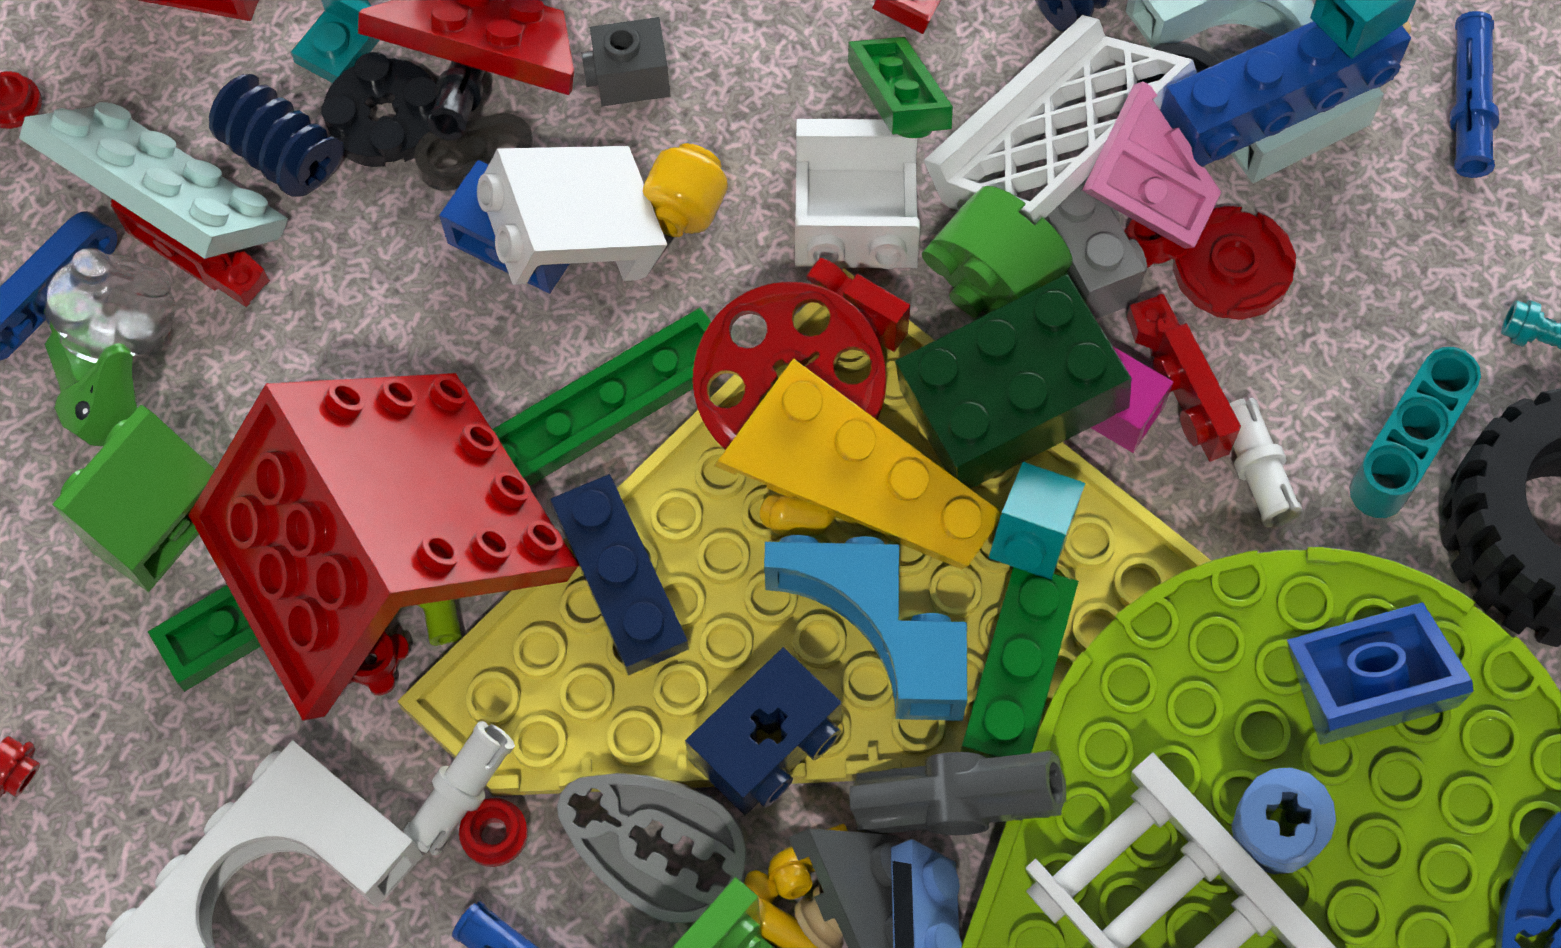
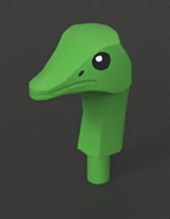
M52 302L45 307L44 314L52 331L45 343V347L61 392L57 397L54 408L64 428L89 445L104 446L105 440L112 428L120 421L128 419L138 408L132 377L133 356L128 347L117 343L106 347L96 362L87 325L75 323L66 302Z

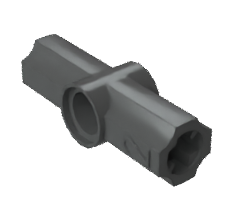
M1052 751L986 758L980 754L969 752L940 753L927 757L925 766L857 773L855 783L850 786V810L854 815L857 831L874 834L927 829L930 832L942 835H972L987 831L989 823L1060 816L1063 804L1066 802V779L1062 773L1059 757Z

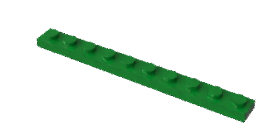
M701 307L492 429L529 486L693 389V367L696 352L704 332L711 323V320ZM227 585L147 631L177 684L184 692L261 647Z

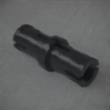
M451 61L448 70L443 71L438 77L434 90L436 102L427 120L428 127L435 136L443 140H456L463 135L470 112L474 111L481 102L483 95L481 81L486 71Z

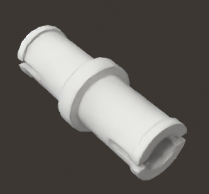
M1244 398L1230 403V406L1241 425L1233 445L1237 455V459L1234 462L1239 479L1247 480L1260 511L1261 521L1265 527H1272L1274 524L1278 527L1290 523L1302 514L1303 509L1296 499L1283 468L1287 460L1282 446L1273 444L1256 399L1249 398L1247 402Z
M479 721L451 765L441 766L433 777V791L412 821L408 822L403 830L414 841L420 851L427 853L429 850L432 855H439L445 846L444 844L467 811L477 810L485 799L484 787L507 754H510L515 746L510 736L493 724L488 726L485 721Z

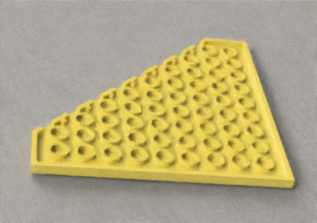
M845 268L842 269L849 278L854 279V275ZM807 303L794 316V327L805 336L819 335L828 327L830 313L826 307L818 303ZM909 320L908 335L895 352L880 344L886 368V393L878 421L944 469L900 391L895 360L935 341ZM849 350L842 353L835 363L836 376L841 382L846 384L861 383L871 372L870 358L858 350ZM815 355L805 366L812 363L819 355ZM785 364L776 370L778 377L787 368ZM733 375L710 397L711 401L721 408H730L737 405L745 394L743 380L739 376ZM697 410L617 487L688 640L689 650L628 676L578 566L567 582L511 590L397 702L401 709L454 759L473 733V729L479 721H485L488 726L493 724L508 734L515 744L514 749L510 754H507L485 786L493 796L559 794L569 783L580 777L613 773L650 775L679 782L692 788L715 787L688 760L685 740L784 647L842 702L841 723L837 726L842 731L839 738L817 760L813 761L807 755L789 773L793 777L791 784L856 781L857 773L925 766V760L932 755L961 752L962 743L1013 570V566L989 558L998 524L969 566L962 570L887 539L883 533L856 522L851 524L837 517L821 535L810 536L817 539L819 543H845L848 539L854 537L868 536L881 539L885 544L899 545V620L911 621V618L918 614L938 613L950 617L951 622H967V704L963 721L895 719V703L887 672L870 642L853 624L831 608L817 601L796 594L765 590V542H779L785 536L777 535L772 529L763 525L760 519V507L768 496L779 493L767 489V485L739 473L734 475L714 466L725 450L708 431ZM1063 442L1024 461L1085 483L1070 532L1054 572L1056 575L1079 582L1037 735L1053 696L1073 662L1081 652L1084 653L1092 641L1115 619V616L1150 589L1181 572L1211 561ZM1022 463L971 488V490L1002 512ZM565 538L563 541L565 542V544L567 545V547L573 555V552L568 544V541ZM778 728L772 734L759 729L757 731V744L759 745L767 738L774 740L777 744L780 743L781 729ZM593 788L591 792H600V791H599L598 789Z

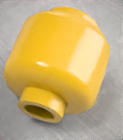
M684 143L679 147L662 150L656 158L644 182L643 194L651 201L663 234L671 237H681L684 233H700L705 231L713 222L727 192L728 182L725 173L721 169L720 160L711 151L695 144Z

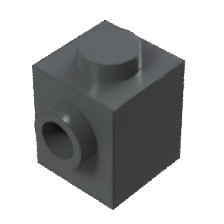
M659 17L589 27L593 50L581 52L586 86L599 87L601 107L671 97L668 66Z

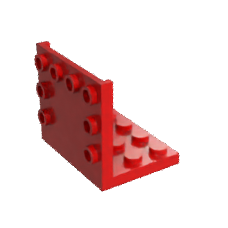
M456 373L266 383L188 515L303 721L327 715L401 607L563 583L569 580L579 566L563 541L561 534L552 524L528 483L516 468L496 433L491 429Z

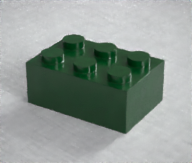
M1068 274L895 360L900 391L944 469L970 489L1109 419L1130 406L1132 378Z

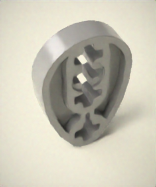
M613 773L580 777L569 783L560 794L557 804L558 818L577 853L595 875L617 895L653 918L671 923L696 921L735 877L740 881L742 879L746 861V848L740 825L724 804L706 793L685 784L655 776ZM593 788L598 789L603 793L600 805L608 810V815L621 821L622 825H618L608 819L603 821L598 818L592 819L587 826L581 825L576 821L579 809L571 804L573 796L575 794L586 796ZM652 820L659 821L664 825L661 837L670 844H677L682 836H685L695 842L691 852L695 857L707 861L713 852L721 854L725 857L722 869L731 875L729 881L725 885L721 882H714L709 890H706L697 885L700 873L692 867L684 866L679 874L671 873L666 868L669 864V857L665 853L654 850L648 858L640 856L636 852L639 847V841L631 836L635 825L640 828H646Z

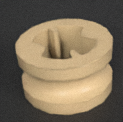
M821 884L814 889L813 898L824 892ZM802 898L795 905L794 911L798 924L804 934L818 948H842L844 944L843 935L835 918L824 921L815 898Z

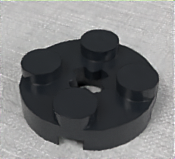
M378 52L366 53L357 59L355 66L344 71L332 83L321 106V114L330 137L333 136L343 142L345 149L343 156L349 160L369 167H385L384 162H395L403 158L404 162L425 152L437 137L431 132L427 123L436 102L434 92L436 84L422 68L411 62L397 58H387ZM392 103L393 110L396 113L393 118L383 115L378 121L372 120L373 113L371 109L374 106Z

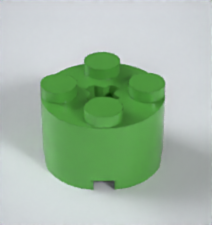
M983 186L971 196L922 252V258L925 263L937 274L943 276L954 288L949 293L951 301L973 318H977L982 311L988 314L1064 276L1073 262L1069 248L1051 224L1043 217L1036 225L1032 224L1019 213L1025 206V202L1015 195L993 186Z

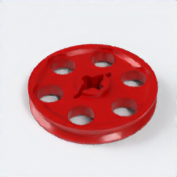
M778 282L747 291L727 304L716 315L704 332L696 352L693 367V390L696 405L705 426L724 450L727 449L779 377L776 370L784 364L788 366L793 358L878 420L886 393L885 361L873 328L853 304L837 293L821 286L803 282ZM810 302L825 306L830 313L828 327L816 336H805L799 333L793 323L794 315L798 308ZM747 314L760 316L767 325L765 339L761 344L753 348L738 346L733 342L731 336L732 326L735 321ZM849 350L861 351L871 361L869 376L858 384L841 382L835 374L837 358ZM815 355H819L812 363L805 366ZM725 373L739 376L745 385V394L742 400L730 408L716 406L709 396L712 381Z

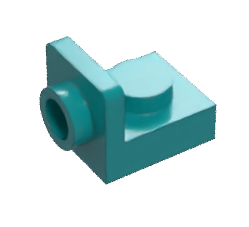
M321 0L325 11L291 51L294 63L331 83L344 71L355 66L357 59L366 53H370L380 41L358 34L359 12L364 8L372 6L368 0Z

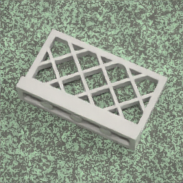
M1082 15L924 159L941 201L949 208L959 211L967 200L983 186L997 187L1017 197L1018 192L1047 185L1031 201L1019 198L1026 203L1019 213L1036 225L1042 217L1045 219L1089 177L1117 120L1113 119L1098 124V117L1121 111L1133 85L1137 84L1138 80L1165 74L1160 80L1148 83L1157 94V97L1153 100L1160 110L1166 87L1197 73L1194 62L1189 58L1107 37L1104 34L1099 19ZM1114 60L1125 63V65L1116 67ZM1127 84V90L1096 98L1097 92ZM1083 96H1086V102L1076 104ZM1087 121V127L1057 135L1056 129ZM1043 133H1046V139L1036 141ZM1089 146L1079 156L1058 162L1059 154ZM1047 158V165L1017 173V166ZM1005 170V177L995 179L1002 171Z

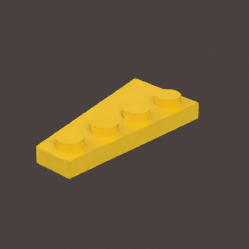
M794 358L714 465L734 475L739 473L767 485V489L789 498L794 496L828 510L827 514L851 524L856 522L883 533L887 539L961 570L969 566L999 523L1002 513Z

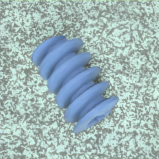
M1294 768L1271 769L1256 777L1245 790L1237 805L1233 819V838L1265 872L1271 874L1293 873L1308 865L1331 840L1336 823L1334 802L1325 786L1310 773ZM1276 808L1286 810L1285 817L1287 822L1298 824L1288 837L1280 835L1278 822L1269 820Z

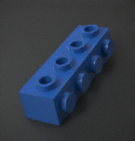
M1312 21L1167 86L1160 111L1172 129L1179 127L1192 147L1194 160L1203 167L1393 80L1400 71V63L1409 45L1411 36L1403 26H1400L1351 59Z

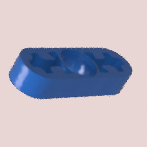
M83 211L75 214L0 286V360L7 359L46 320L44 309L48 304L58 301L62 296L67 299L114 252L118 238L116 231L91 212ZM44 284H46V286L39 292V290L41 289V287H42Z

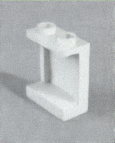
M797 119L795 267H813L820 257L831 261L839 268L892 269L918 267L920 220L917 217V138H906L898 134L892 135L883 119Z
M629 146L500 148L496 150L485 173L479 178L477 185L478 202L481 209L488 214L495 234L497 256L502 263H505L513 285L527 284L536 267L540 265L616 261L623 281L639 280L647 277L667 246L651 201L643 194L644 183Z

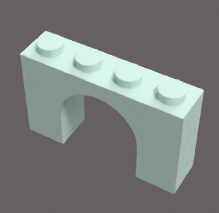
M1128 0L1125 12L1153 48L1157 45L1179 43L1203 30L1223 24H1242L1255 27L1277 38L1312 22L1313 20L1310 16L1314 4L1312 0ZM1380 87L1369 90L1326 112H1321L1290 126L1278 134L1266 137L1233 152L1231 155L1250 181L1255 183L1371 125L1384 94Z

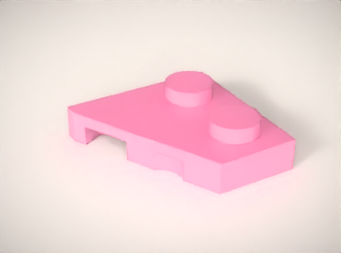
M1145 82L1134 84L1082 191L1184 249L1194 248L1221 191L1206 168L1201 167L1194 160L1192 147L1179 127L1172 129L1153 99L1157 97V94L1153 88Z

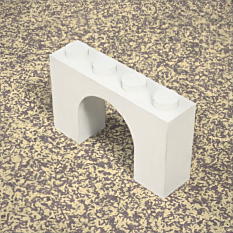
M292 740L282 752L275 751L259 764L252 776V785L235 803L229 802L224 804L211 816L204 828L205 836L187 855L182 854L175 857L162 869L155 881L157 888L137 909L131 908L125 911L112 923L105 936L107 942L101 948H215L212 936V916L220 892L228 880L240 868L252 860L267 854L297 852L314 857L328 866L376 908L380 906L423 855L411 838Z

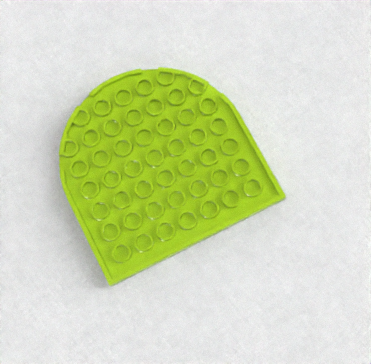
M1307 547V550H1279L1262 553L1254 550L1215 559L1181 572L1150 589L1121 610L1115 616V619L1092 641L1084 653L1081 652L1055 692L1040 726L1031 753L1052 751L1059 757L1062 773L1066 779V802L1063 804L1062 814L1060 816H1050L1049 818L1006 821L962 948H1094L1065 915L1054 924L1028 895L1026 890L1035 881L1027 873L1026 867L1034 859H1037L1054 876L1134 803L1131 795L1139 789L1131 781L1132 771L1151 753H1154L1232 837V823L1237 805L1245 790L1256 777L1271 769L1294 768L1310 773L1325 786L1334 802L1336 816L1331 840L1308 865L1297 871L1285 874L1266 873L1336 948H1495L1499 910L1509 879L1524 850L1542 826L1553 815L1561 811V692L1547 670L1517 636L1511 637L1491 617L1475 607V602L1426 573L1392 560L1361 552L1325 547ZM1423 602L1472 679L1474 692L1458 708L1320 745L1293 665L1287 640ZM1276 808L1269 820L1278 822L1280 835L1288 837L1298 824L1287 822L1285 817L1286 810ZM1169 820L1161 828L1153 824L1072 899L1102 931L1184 856L1180 849L1188 841ZM1220 875L1216 876L1211 882L1204 877L1128 948H1194L1235 911L1231 903L1239 896ZM1556 922L1547 931L1529 938L1518 933L1514 940L1521 948H1543L1548 942L1546 937L1556 927ZM1269 930L1262 937L1255 932L1239 948L1287 947Z

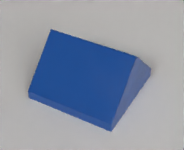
M1423 602L1287 640L1293 665L1320 745L1458 708L1474 692L1472 679Z

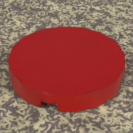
M1223 206L1214 208L1196 246L1189 248L1188 253L1184 257L1176 260L1173 259V273L1181 292L1196 307L1219 318L1243 320L1264 315L1282 302L1293 282L1296 268V253L1288 234L1272 218L1260 212H1257L1255 216L1247 212H1241L1242 207Z

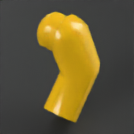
M844 823L826 829L848 831ZM791 845L772 857L768 867V879L775 880L777 893L782 898L791 900L800 898L810 891L813 884L810 874L815 872L809 857L798 861Z
M758 870L750 871L745 877L744 884L758 896L762 938L777 948H818L804 934L796 917L772 904L778 896L775 880H769L767 874Z

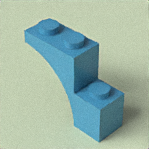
M790 535L781 538L779 542H765V590L796 594L817 601L831 608L853 624L870 642L887 672L895 703V719L963 721L967 704V622H951L950 617L938 613L918 614L913 616L911 621L899 620V545L885 544L881 539L868 536L854 537L848 539L845 543H819L817 539L805 535Z

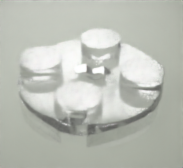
M82 249L75 253L71 263L62 267L53 276L47 292L45 318L49 327L52 323L54 329L61 334L60 343L70 353L86 361L96 363L106 347L117 343L128 347L132 356L141 355L150 350V357L165 346L171 335L176 312L175 300L171 293L172 282L169 275L159 268L148 267L128 257L105 254L98 249ZM101 303H113L124 310H117L114 316L102 313Z

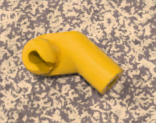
M781 494L768 496L760 507V519L763 525L772 529L777 535L785 537L790 535L819 536L828 529L836 518L827 514L828 510L797 497L789 498Z

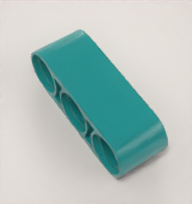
M1441 347L1434 350L1423 362L1368 450L1349 486L1350 498L1355 507L1365 515L1373 518H1388L1396 515L1404 507L1479 385L1481 379L1480 366L1467 351L1457 347ZM1434 380L1447 383L1453 391L1441 389L1435 384ZM1403 427L1417 429L1426 440L1411 437ZM1373 474L1388 477L1393 481L1397 489L1381 486L1375 481Z

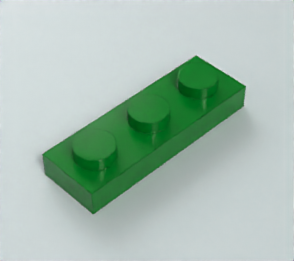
M905 37L848 42V64L892 135L898 134L906 138H923L930 135L932 131L952 129V104Z
M1013 567L961 752L980 754L986 758L1031 753L1079 581L1053 574L1052 580Z

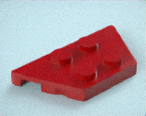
M390 0L364 8L359 12L358 34L565 95H570L572 92L574 67L564 11L546 6L541 0Z

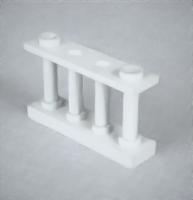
M1151 753L1132 771L1131 781L1139 788L1131 795L1134 803L1054 876L1037 859H1034L1026 867L1027 873L1035 881L1026 890L1028 895L1054 924L1065 915L1094 948H1128L1204 877L1211 882L1218 875L1239 896L1231 903L1235 911L1194 948H1239L1255 932L1262 937L1269 930L1287 948H1336L1154 753ZM1169 820L1188 841L1180 849L1184 856L1101 931L1072 898L1153 824L1161 828Z

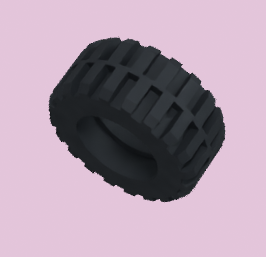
M1561 389L1540 392L1534 402L1532 399L1526 398L1515 402L1506 408L1500 418H1493L1484 428L1450 479L1452 485L1444 496L1442 514L1445 518L1450 519L1443 527L1442 535L1445 549L1448 551L1458 550L1459 555L1451 564V567L1459 582L1465 583L1469 580L1473 582L1478 590L1472 599L1485 612L1494 606L1507 616L1502 622V625L1520 635L1528 627L1538 631L1536 639L1538 643L1559 647L1561 645V547L1550 540L1539 528L1530 512L1526 498V481L1540 477H1561Z

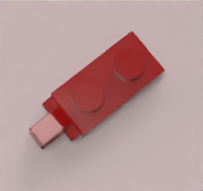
M112 199L110 201L112 203L111 207L129 235L214 291L219 289L243 306L247 307L250 301L269 283L270 280L265 270L245 251L232 254L225 253L204 259Z
M1164 293L1130 305L1127 320L1134 341L1137 344L1150 348V355L1155 357L1153 359V370L1173 381L1170 392L1173 391L1182 408L1180 422L1187 440L1193 446L1201 445L1209 462L1229 455L1241 425L1188 324H1179Z

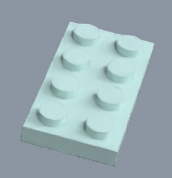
M99 102L93 107L73 110L59 108L55 109L53 113L24 118L19 136L20 140L204 259L278 240L284 232L288 218L268 206V201L264 196L252 190L236 186L221 176L222 172L218 167L209 162L194 159L176 147V142L171 137L143 127L131 119V113L119 105Z

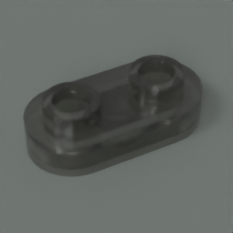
M500 113L467 121L466 130H463V135L456 140L440 139L430 131L419 140L414 155L420 177L429 187L440 191H452L458 189L477 160L489 165L498 148L505 145L514 148H535L532 131L522 118L513 114ZM451 159L457 161V164L453 167H438L444 160Z

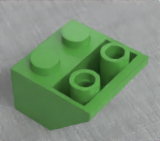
M140 405L128 419L120 421L112 428L105 440V445L87 466L77 470L66 480L61 489L60 496L52 505L94 555L147 592H150L198 536L199 533L188 515L215 469L152 411Z

